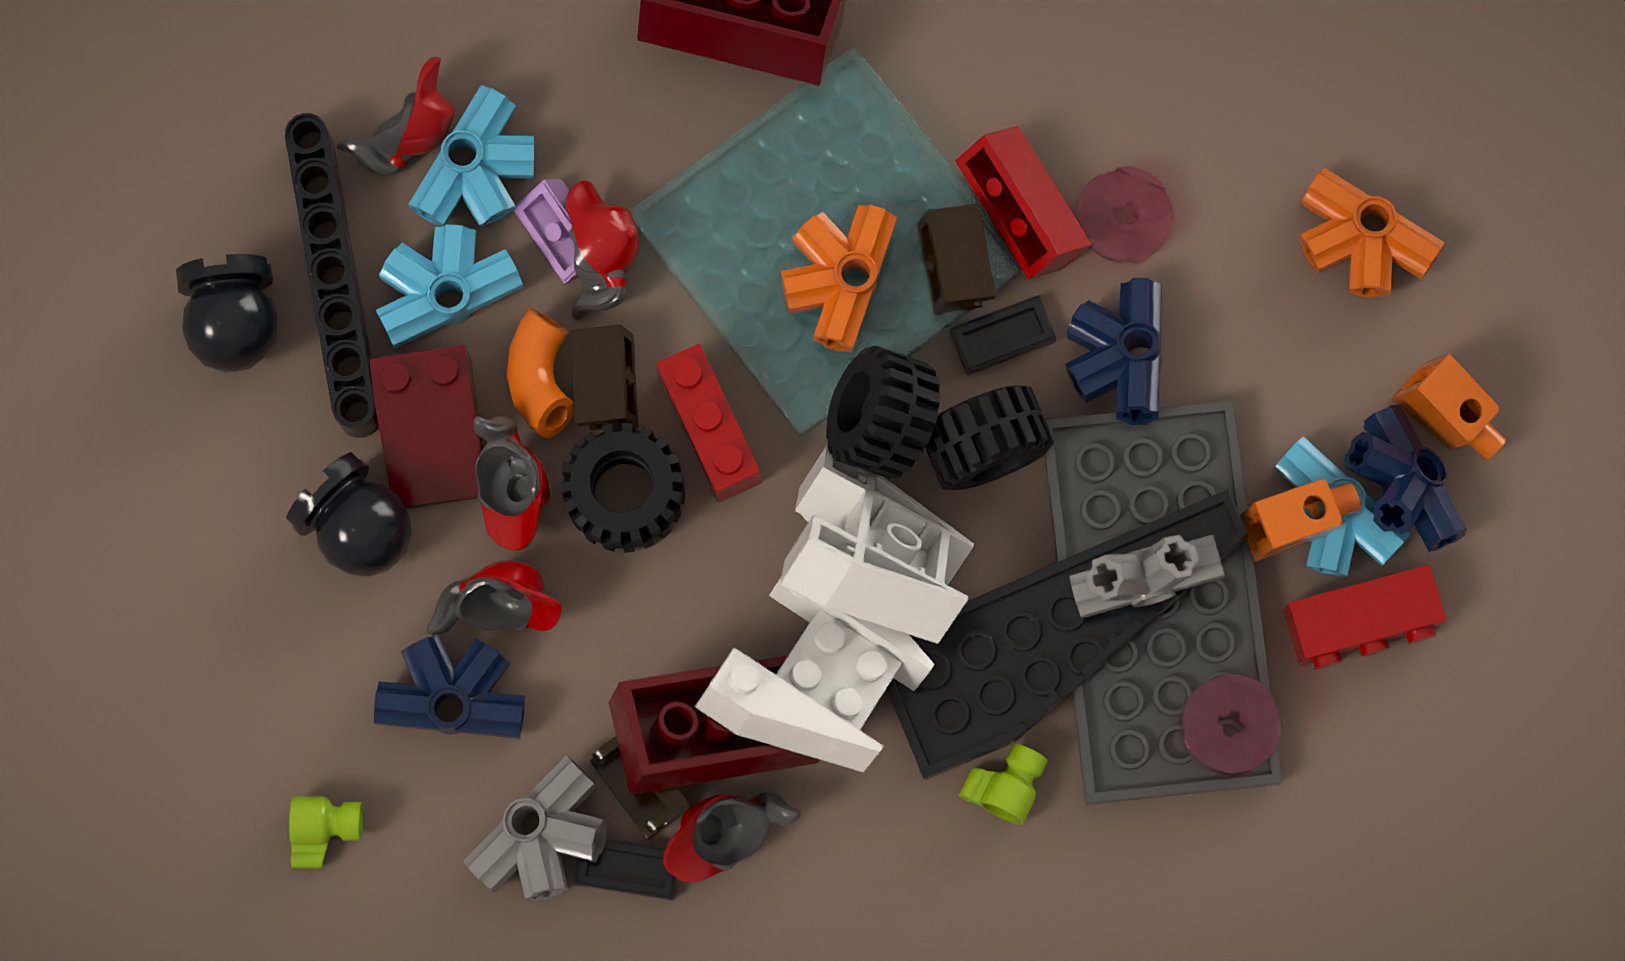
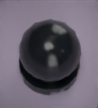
M226 255L227 264L204 267L203 258L184 263L176 269L178 293L191 297L184 308L182 332L189 350L204 366L224 373L251 369L264 358L276 342L278 318L272 300L262 291V289L273 284L271 263L267 264V258L264 256Z
M349 452L339 457L322 471L329 478L313 495L306 488L301 492L292 504L286 519L293 525V529L299 535L306 536L316 531L318 548L329 564L349 575L369 577L388 571L403 557L407 551L412 534L410 515L397 493L381 483L364 482L369 472V466L362 459H358L352 452Z

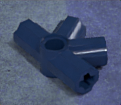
M1132 278L1126 283H1121L1119 315L1088 300L1086 303L1080 304L1072 316V321L1067 330V338L1090 350V352L1065 364L1066 371L1077 394L1087 403L1117 387L1116 418L1130 425H1147L1149 422L1159 419L1160 369L1162 365L1161 283L1154 282L1149 278ZM1139 347L1149 349L1148 352L1142 355L1130 353L1131 350Z
M1401 404L1391 405L1368 417L1364 421L1365 425L1363 426L1366 433L1362 432L1352 440L1350 449L1345 455L1346 470L1383 486L1372 504L1374 509L1373 521L1384 532L1394 531L1399 534L1405 533L1415 525L1429 552L1440 550L1465 536L1467 529L1443 486L1447 479L1445 464L1433 450L1422 446Z
M440 634L415 642L401 651L415 685L378 681L374 703V724L436 730L448 735L466 733L521 739L525 696L490 692L510 666V662L477 638L455 667ZM449 698L459 700L463 704V711L457 720L444 722L437 717L438 705L443 700Z

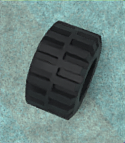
M872 345L868 349L864 348L861 350L856 358H853L837 383L831 399L827 417L826 439H828L827 447L829 453H832V458L889 479H896L901 477L904 472L907 473L923 454L936 424L940 404L939 378L936 377V370L929 366L928 363L880 346Z
M1014 385L974 396L938 414L931 438L925 449L942 489L964 490L994 481L1029 465L1043 456L1053 445L1054 440L1030 386Z
M622 423V429H613L612 424L602 426V433L595 436L592 431L583 436L585 443L581 447L575 444L569 452L571 460L569 463H564L562 470L564 481L561 482V493L565 501L564 504L577 530H581L586 539L594 545L598 542L603 545L604 549L613 552L615 547L623 548L625 553L635 552L634 547L643 544L645 549L655 545L653 540L658 536L664 539L671 532L670 525L673 521L677 523L681 516L680 508L681 504L685 502V490L679 461L676 454L670 450L669 444L662 437L657 439L653 431L646 427L639 431L634 429L631 423ZM632 464L644 469L651 478L652 491L648 499L640 507L629 512L619 513L605 509L599 504L595 495V487L599 478L604 472L616 465Z

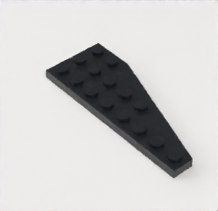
M1229 489L967 601L939 643L910 635L934 663V666L915 691L892 678L886 689L923 779L928 780L1018 741L1190 589L1186 588L1176 591L1175 596L1155 604L1141 607H1133L1131 604L1082 618L1074 598L1069 576L1091 570L1094 559L1104 555L1128 554L1136 550L1148 548L1166 537L1180 535L1184 541L1188 542L1213 535L1221 561L1246 540L1249 535Z

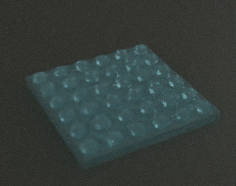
M855 46L826 67L820 86L804 82L630 210L637 229L800 438L827 419L837 383L853 358H856L861 350L876 345L910 357L971 311L963 310L934 315L917 223L927 210L979 204L995 292L1023 272L984 207ZM858 204H871L886 209L891 214L897 216L898 220L877 279L876 292L870 300L853 353L838 352L825 348L822 344L813 340L823 307L789 314L783 292L781 271L812 265L792 243V237L813 215L816 216L824 212L847 237ZM854 270L846 273L843 276V280L851 286H861L868 281V277L861 271Z

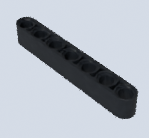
M301 113L294 116L288 122L285 128V141L331 408L336 421L348 435L355 438H364L372 435L379 425L369 359L372 358L335 146L324 121L319 116L312 113ZM310 132L321 134L320 140L315 146L311 148L299 147V141L305 134ZM313 178H328V184L323 191L318 193L306 191L308 183ZM325 221L336 223V229L331 236L327 238H317L314 236V231L320 223ZM333 266L344 268L343 277L338 282L333 284L322 282V276L328 268ZM341 311L352 313V320L346 328L341 330L330 328L331 318L336 313ZM347 357L359 358L360 366L354 374L343 376L337 373L339 363ZM357 402L368 404V412L362 420L350 422L345 419V413L352 404Z

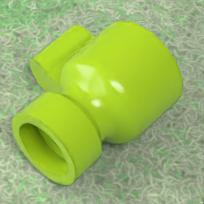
M1013 744L1006 758L1008 767L1004 772L972 768L958 796L969 803L983 807L991 814L1005 821L1024 825L1036 800V790L1033 787V781L1042 776L1048 759L1031 748L1020 744Z
M292 796L289 815L291 868L321 869L328 843L332 836H339L343 841H361L363 832V803L343 802L340 806H334L324 796Z

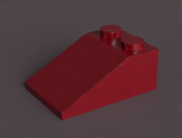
M460 345L369 359L375 408L390 489L399 495L406 509L478 498L479 487L475 474V465L483 449L482 438L475 434L474 419L479 414L472 362L466 346Z

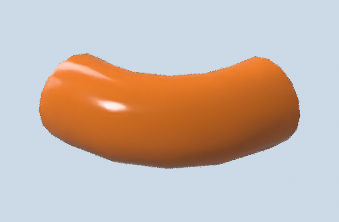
M529 307L521 319L509 346L507 382L513 405L523 419L540 436L551 438L562 432L574 415V402L558 387L554 376L555 358L569 332L549 316Z

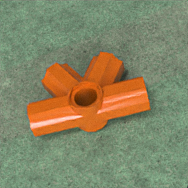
M1323 168L1317 174L1301 200L1302 206L1327 221L1299 235V241L1308 263L1318 274L1350 258L1348 293L1358 297L1377 298L1391 294L1392 262L1422 280L1445 246V242L1398 214L1394 206L1387 199L1380 196H1369L1326 168ZM1366 216H1375L1383 221L1385 228L1380 231H1370L1362 225L1360 220Z
M858 204L847 237L824 212L816 216L813 215L792 237V243L812 265L781 271L786 306L789 314L823 307L813 340L822 344L825 348L838 352L853 353L870 300L876 292L877 279L898 220L897 216L884 208L871 204ZM850 271H861L868 277V281L861 286H851L843 280V276Z

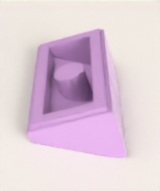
M546 179L516 205L514 212L562 282L568 284L578 277L574 269V243L569 236L572 224L566 209V197L569 189L562 179Z

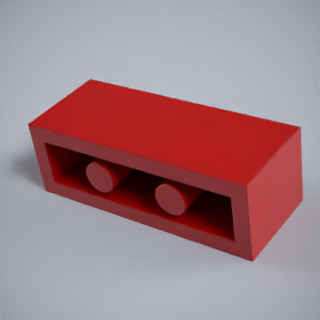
M1019 126L984 134L955 160L1028 280L1062 270L1092 245Z
M700 343L657 362L656 367L659 378L718 503L761 484V472Z
M1430 565L1289 602L1283 609L1299 666L1313 663L1315 670L1343 662L1341 654L1359 650L1361 657L1384 652L1390 649L1388 642L1406 637L1408 644H1414L1436 637L1435 629L1447 621Z

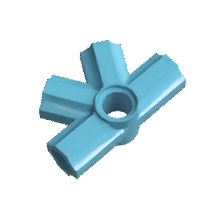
M481 85L453 132L443 140L439 155L409 202L408 207L421 218L440 227L446 225L462 198L479 228L492 225L515 210L516 206L500 179H534V136L501 135L515 112L516 105L500 92ZM459 147H466L472 150L476 157L470 164L460 166L454 164L449 156L453 150Z
M450 224L435 227L432 262L404 243L393 249L384 262L379 278L405 296L376 310L393 348L397 349L445 325L455 326L462 324L471 313L524 289L518 271L506 249L474 264L476 230L464 227L463 225ZM447 291H456L463 296L461 302L451 308L439 305V297Z
M1305 437L1296 442L1275 465L1274 469L1295 488L1324 478L1330 489L1350 482L1355 487L1360 499L1361 509L1342 516L1343 525L1332 533L1311 541L1305 568L1327 575L1347 577L1355 543L1382 567L1411 536L1408 531L1403 534L1394 531L1384 532L1373 521L1374 509L1372 504L1374 500L1365 493L1362 485L1355 479L1347 477ZM1304 508L1306 515L1312 519L1310 512Z

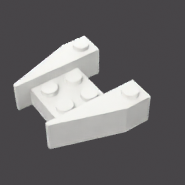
M826 445L799 488L795 511L800 513L809 523L785 558L780 585L786 587L791 594L801 600H811L824 608L939 643L968 600L967 595L953 589L948 584L973 549L974 543L883 476L836 461L832 458V453H829Z
M780 578L769 596L810 623L777 674L775 675L734 648L695 707L737 735L864 772L880 753L883 745L861 732L860 729L890 681L894 678L915 691L931 671L934 663L909 634L824 608L811 600H801L791 594L786 587L780 585Z

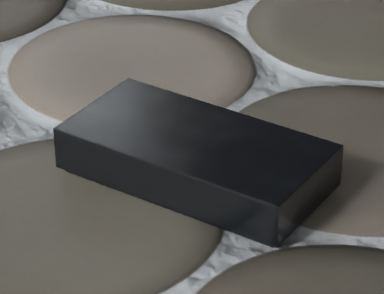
M1039 295L950 328L951 337L967 375L1055 343L1057 339Z
M606 839L603 852L598 856L596 862L579 858L575 885L673 901L676 878L664 866L663 856L666 848Z

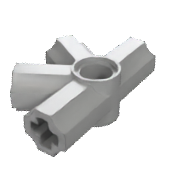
M1180 535L1163 538L1151 547L1128 554L1104 555L1092 561L1091 570L1069 577L1080 616L1085 618L1131 604L1133 607L1155 604L1175 596L1176 591L1224 578L1225 573L1213 535L1188 542L1184 541Z
M566 755L525 798L516 799L508 805L504 811L503 820L463 862L476 878L493 892H496L519 870L524 896L527 901L546 900L561 895L569 890L561 854L596 862L598 856L603 852L607 838V821L574 812L598 788V785L580 766ZM538 813V827L531 834L524 835L522 831L523 821L530 814Z

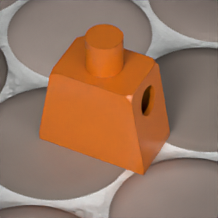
M1450 354L1422 364L1391 398L1397 404H1401L1402 408L1449 449L1470 444L1485 460H1488L1500 450L1507 440L1489 423L1499 412V406Z
M1325 478L1253 503L1240 516L1249 535L1246 540L1254 561L1258 562L1332 533L1343 525L1341 517L1360 510L1361 503L1352 483L1349 482L1330 489ZM1304 508L1310 512L1312 519L1306 515Z

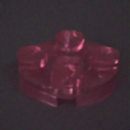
M1124 166L1117 167L1115 171H1108L1103 175L1101 173L1087 184L1080 197L1077 218L1078 223L1092 244L1090 246L1091 250L1110 261L1141 263L1164 244L1172 226L1174 213L1170 199L1165 192L1166 189L1156 176L1141 168ZM1126 203L1134 207L1132 214L1138 220L1135 223L1128 222L1124 226L1117 223V217L1112 214L1113 208L1122 209Z
M1224 675L1204 683L1193 692L1183 710L1181 728L1185 748L1202 766L1214 772L1226 775L1251 772L1271 756L1280 740L1282 720L1280 712H1278L1277 706L1271 698L1272 695L1261 683L1243 675ZM1232 711L1239 714L1238 722L1245 726L1243 734L1235 732L1229 738L1223 735L1224 728L1218 725L1219 716L1227 718Z

